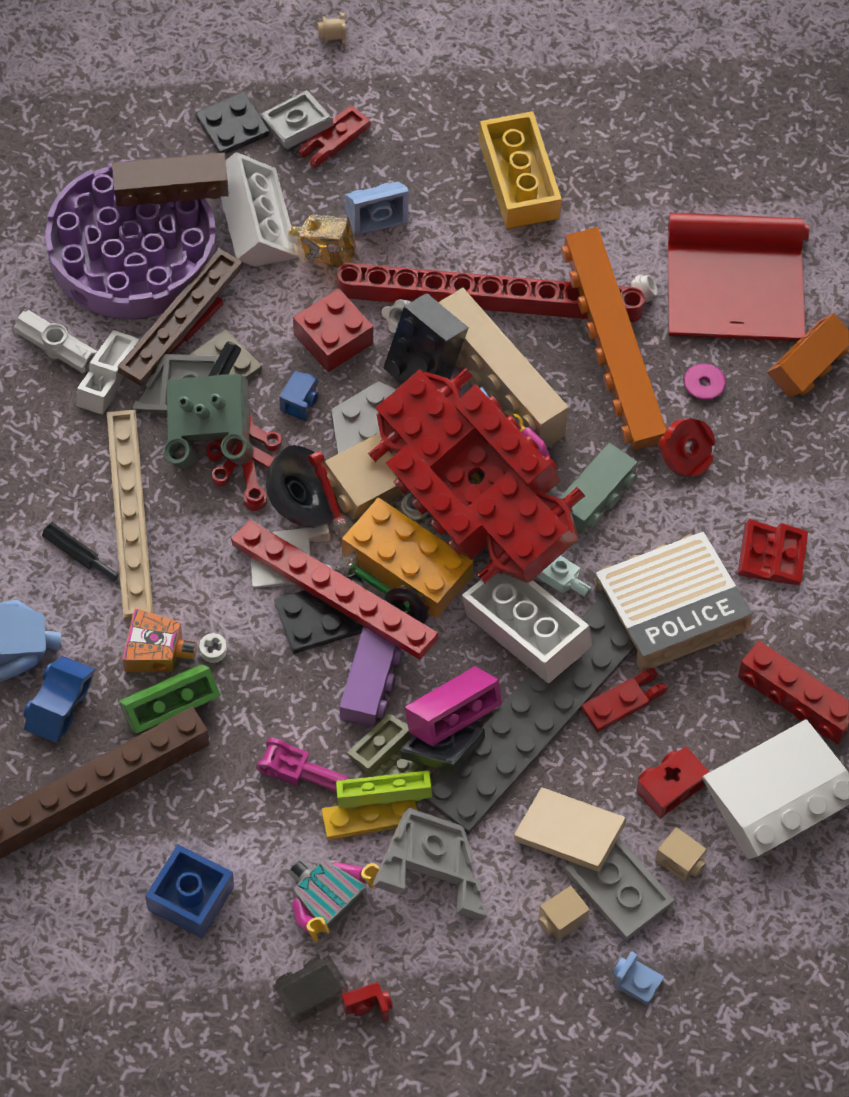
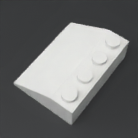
M807 719L702 776L703 781L747 859L762 855L849 805V773Z

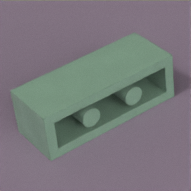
M608 443L560 497V499L565 498L576 487L584 493L585 497L572 507L574 510L572 516L575 527L581 534L589 527L594 529L602 518L601 513L606 508L612 509L620 498L619 493L623 488L630 489L638 477L636 474L637 461L611 443Z

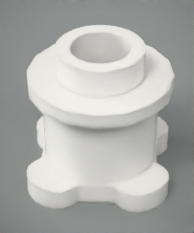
M400 299L393 306H387L382 309V316L387 319L389 330L392 333L396 331L403 307L411 301Z

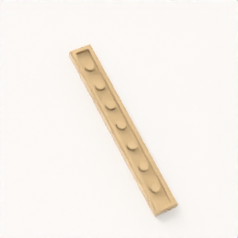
M135 409L106 412L124 620H132L135 608L154 614Z

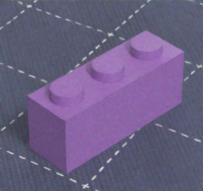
M365 627L362 629L340 703V719L375 727L378 718L383 719L385 716L387 701L383 699L386 691H392L395 674H391L393 665L399 666L403 650Z

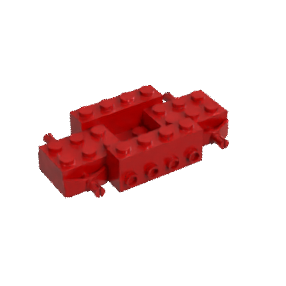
M464 368L456 377L450 380L432 373H423L419 369L376 407L378 411L376 416L382 439L375 448L368 452V455L376 463L388 451L391 454L393 452L396 453L386 462L387 466L397 477L393 483L404 495L408 492L413 495L414 499L411 503L422 515L428 512L433 519L429 523L440 535L446 532L450 536L451 540L448 541V544L459 556L464 552L472 560L488 545L492 560L488 566L477 574L484 584L498 572L500 575L504 573L520 581L530 583L579 540L572 516L574 511L572 507L585 497L584 493L576 487L562 499L547 494L561 481L555 472L559 467L548 455L544 457L538 451L540 447L529 435L525 437L519 431L521 427L511 415L506 417L501 412L502 406L492 395L488 398L475 384L461 396L462 390L460 388L473 378V375L467 368ZM474 473H485L484 480L481 483L472 484L470 482Z

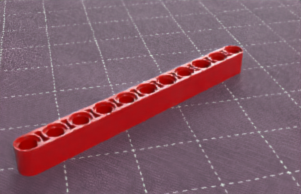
M355 263L343 264L337 270V289L339 288L348 299L393 303L402 299L412 302L427 293L437 302H440L461 288H464L483 310L588 319L586 313H581L578 305V297H580L578 288H573L571 282ZM618 286L630 323L640 320L645 304L644 293L635 287Z

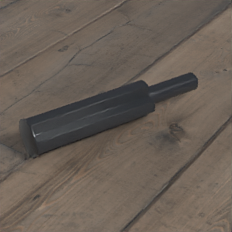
M53 522L49 523L43 530L42 537L89 570L94 567L112 581H116L119 578L118 573L99 561V555Z

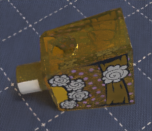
M310 214L306 217L302 227L291 226L288 231V242L301 244L305 259L337 268L343 264L351 263L357 249L349 217Z

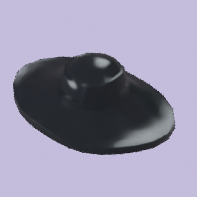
M292 445L280 451L268 469L266 489L269 500L280 515L294 524L308 528L325 525L334 516L320 480L314 471L315 466H312L308 460V456L316 452L302 446Z

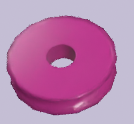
M707 363L696 364L690 367L683 379L687 391L694 397L704 400L719 396L726 386L725 375L716 366ZM701 380H707L710 384L708 386H702L699 382Z

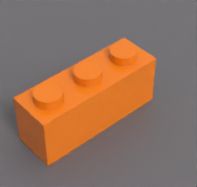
M835 313L820 319L767 373L787 396L793 397L797 394L804 396L815 386L813 381L817 377L822 378L833 368L831 363L835 359L838 361L849 352L848 328Z

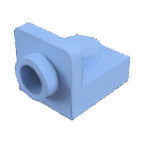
M631 952L627 960L624 958L619 960L613 971V975L616 976L614 987L648 1006L662 983L664 976L636 961L637 954Z

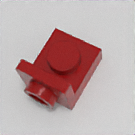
M379 982L342 994V1006L346 1015L354 1013V1016H362L369 1013L373 1009L372 1006L377 1005L382 1021L389 1020V1010L393 1009V1004L388 991H382Z

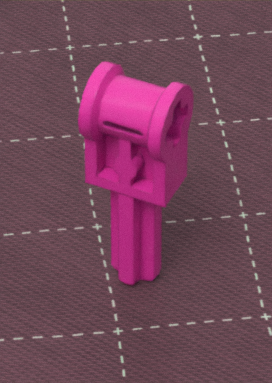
M268 738L266 752L262 760L258 761L255 766L260 773L295 786L298 785L301 778L337 792L336 781L348 780V777L309 762V752L291 746L277 738Z

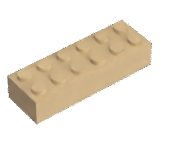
M461 288L438 302L469 327L456 366L458 368H467L473 375V378L469 380L473 386L476 384L480 388L483 387L489 397L492 395L502 406L501 412L506 417L511 415L520 425V420L513 415L518 414L523 420V426L525 428L530 427L545 442L546 447L565 437L568 405L467 291Z

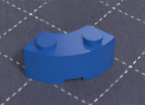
M61 656L52 664L50 663L45 669L43 675L44 683L40 691L25 707L23 716L26 718L23 730L57 743L65 735L74 720L73 714L76 704L83 703L95 669L65 656Z

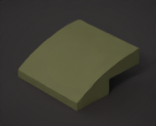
M390 712L347 752L348 757L369 777L424 771L428 767L427 765L401 759L400 749L409 741L413 734L409 733L408 725Z

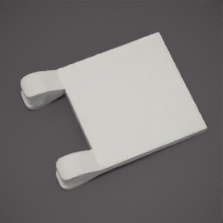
M328 524L316 528L272 532L310 555L309 541L322 542L330 540ZM251 558L253 588L296 585Z

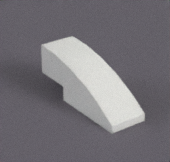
M115 330L112 331L91 360L89 372L77 388L76 406L103 415L124 377L118 373L117 366L139 342V338Z

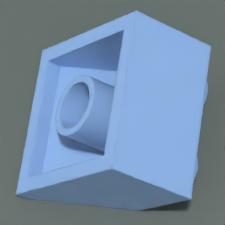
M400 182L385 183L378 187L356 190L345 194V210L354 235L408 223L409 191L407 186Z

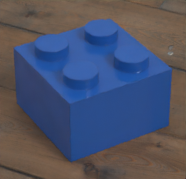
M177 844L145 895L147 910L203 939L235 887L233 872Z

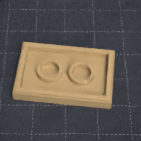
M541 787L514 833V840L600 872L626 825V817Z

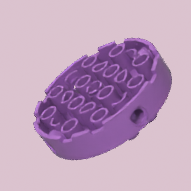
M108 163V167L94 172L92 169L88 170L71 181L56 197L47 216L45 241L50 268L58 285L66 295L80 306L94 313L112 318L138 319L164 313L217 251L214 214L206 199L116 207L112 163Z

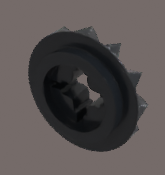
M405 585L400 587L394 586L386 593L384 597L386 602L405 612L404 603L409 602L410 611L406 614L423 624L428 619L427 612L429 607L424 604L425 596L419 597L416 594L415 588L407 589Z

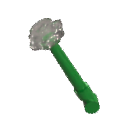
M354 551L351 555L345 553L336 566L340 570L339 573L343 576H349L354 573L385 595L392 589L358 568L357 553ZM405 602V611H410L409 602Z

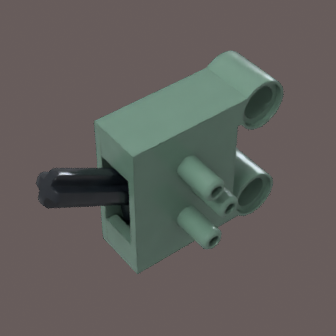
M227 341L208 376L167 380L168 442L164 447V455L169 462L178 468H190L196 462V450L189 444V442L223 439L221 443L222 453L237 465L247 464L253 457V446L249 442L248 380L242 374H229L241 352V348L233 342ZM238 443H243L242 451L237 455H232L233 447ZM184 447L186 449L184 457L176 460L177 450Z

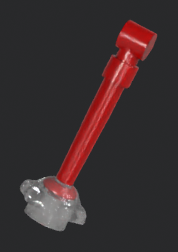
M321 451L309 455L308 460L312 466H315L314 471L320 480L334 516L329 526V533L334 532L335 536H341L351 529V526L354 525V520L341 515L327 476L326 466L323 465L325 461L324 455Z

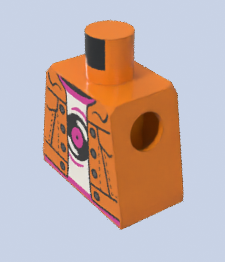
M135 608L122 658L124 671L174 672L177 657L194 660L197 642L181 639L182 629L181 623Z

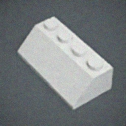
M235 152L226 160L229 197H221L236 258L252 266L299 258L296 243L288 242V235H294L276 168Z

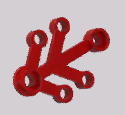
M249 414V436L264 443L265 448L269 451L280 449L282 445L281 435L276 431L266 432L253 425V418ZM223 439L210 442L207 445L206 452L209 460L217 462L224 457L221 450ZM270 439L277 440V442L273 444L269 443L268 441ZM243 443L237 444L238 446L232 455H237L242 451ZM253 446L254 453L252 459L247 464L242 465L247 490L243 494V501L247 509L259 511L267 504V494L258 485L253 460L269 469L276 456L272 457ZM213 449L220 450L217 454L211 453ZM227 459L222 466L215 467L212 470L213 483L217 486L228 484L230 475L238 465ZM218 474L225 475L222 479L216 478ZM254 493H257V494L260 495L258 498H251V497H250V495H252V494H254Z

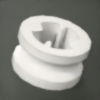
M211 633L205 635L200 640V655L203 660L217 663L224 659L227 653L226 640L221 635ZM214 643H217L219 650L209 653L206 646L212 647Z

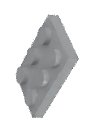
M620 838L617 839L600 872L573 862L564 869V873L625 942L674 905V898Z

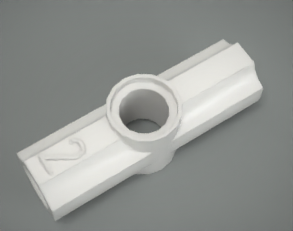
M29 310L27 312L23 311L17 318L14 326L15 333L42 348L50 358L60 359L81 373L89 372L90 362L97 351L69 335L63 325L59 323L51 324Z

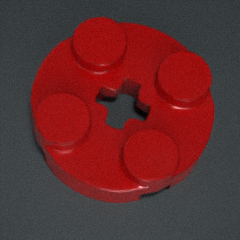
M694 418L678 419L667 428L665 435L659 440V449L662 452L666 465L678 476L700 475L713 462L714 455H711L712 446H715V437L709 425L702 420ZM687 442L692 443L690 446L691 453L686 452L685 446Z

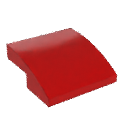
M749 519L744 525L737 575L799 585L802 581L808 531L784 523L773 527Z

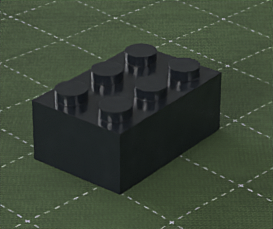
M426 293L403 307L383 369L401 384L406 382L419 369L423 373H432L450 380L469 327Z

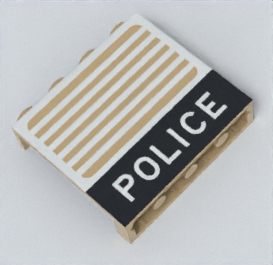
M704 532L687 535L677 542L669 545H660L651 552L643 555H634L627 559V561L614 566H606L596 572L595 589L596 591L604 590L637 648V665L641 672L751 629L753 614Z

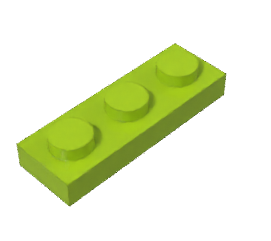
M429 770L336 781L339 808L348 807L354 809L364 805H388L392 802L420 801L425 798H432Z

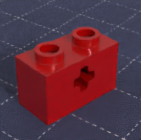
M685 746L678 752L676 750L669 752L663 758L662 763L655 769L649 767L643 771L638 777L636 792L661 819L705 787L706 784L702 776L710 772Z

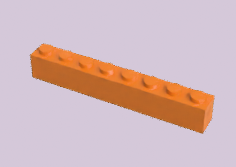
M594 227L565 235L564 246L561 247L562 257L565 263L570 264L572 270L569 272L570 281L573 288H578L580 294L578 305L581 313H586L589 321L586 323L588 336L590 339H595L597 348H595L596 360L598 365L604 366L606 374H603L607 391L612 390L615 399L612 400L614 414L616 417H621L623 426L620 427L624 443H630L632 451L657 445L667 429L599 228Z

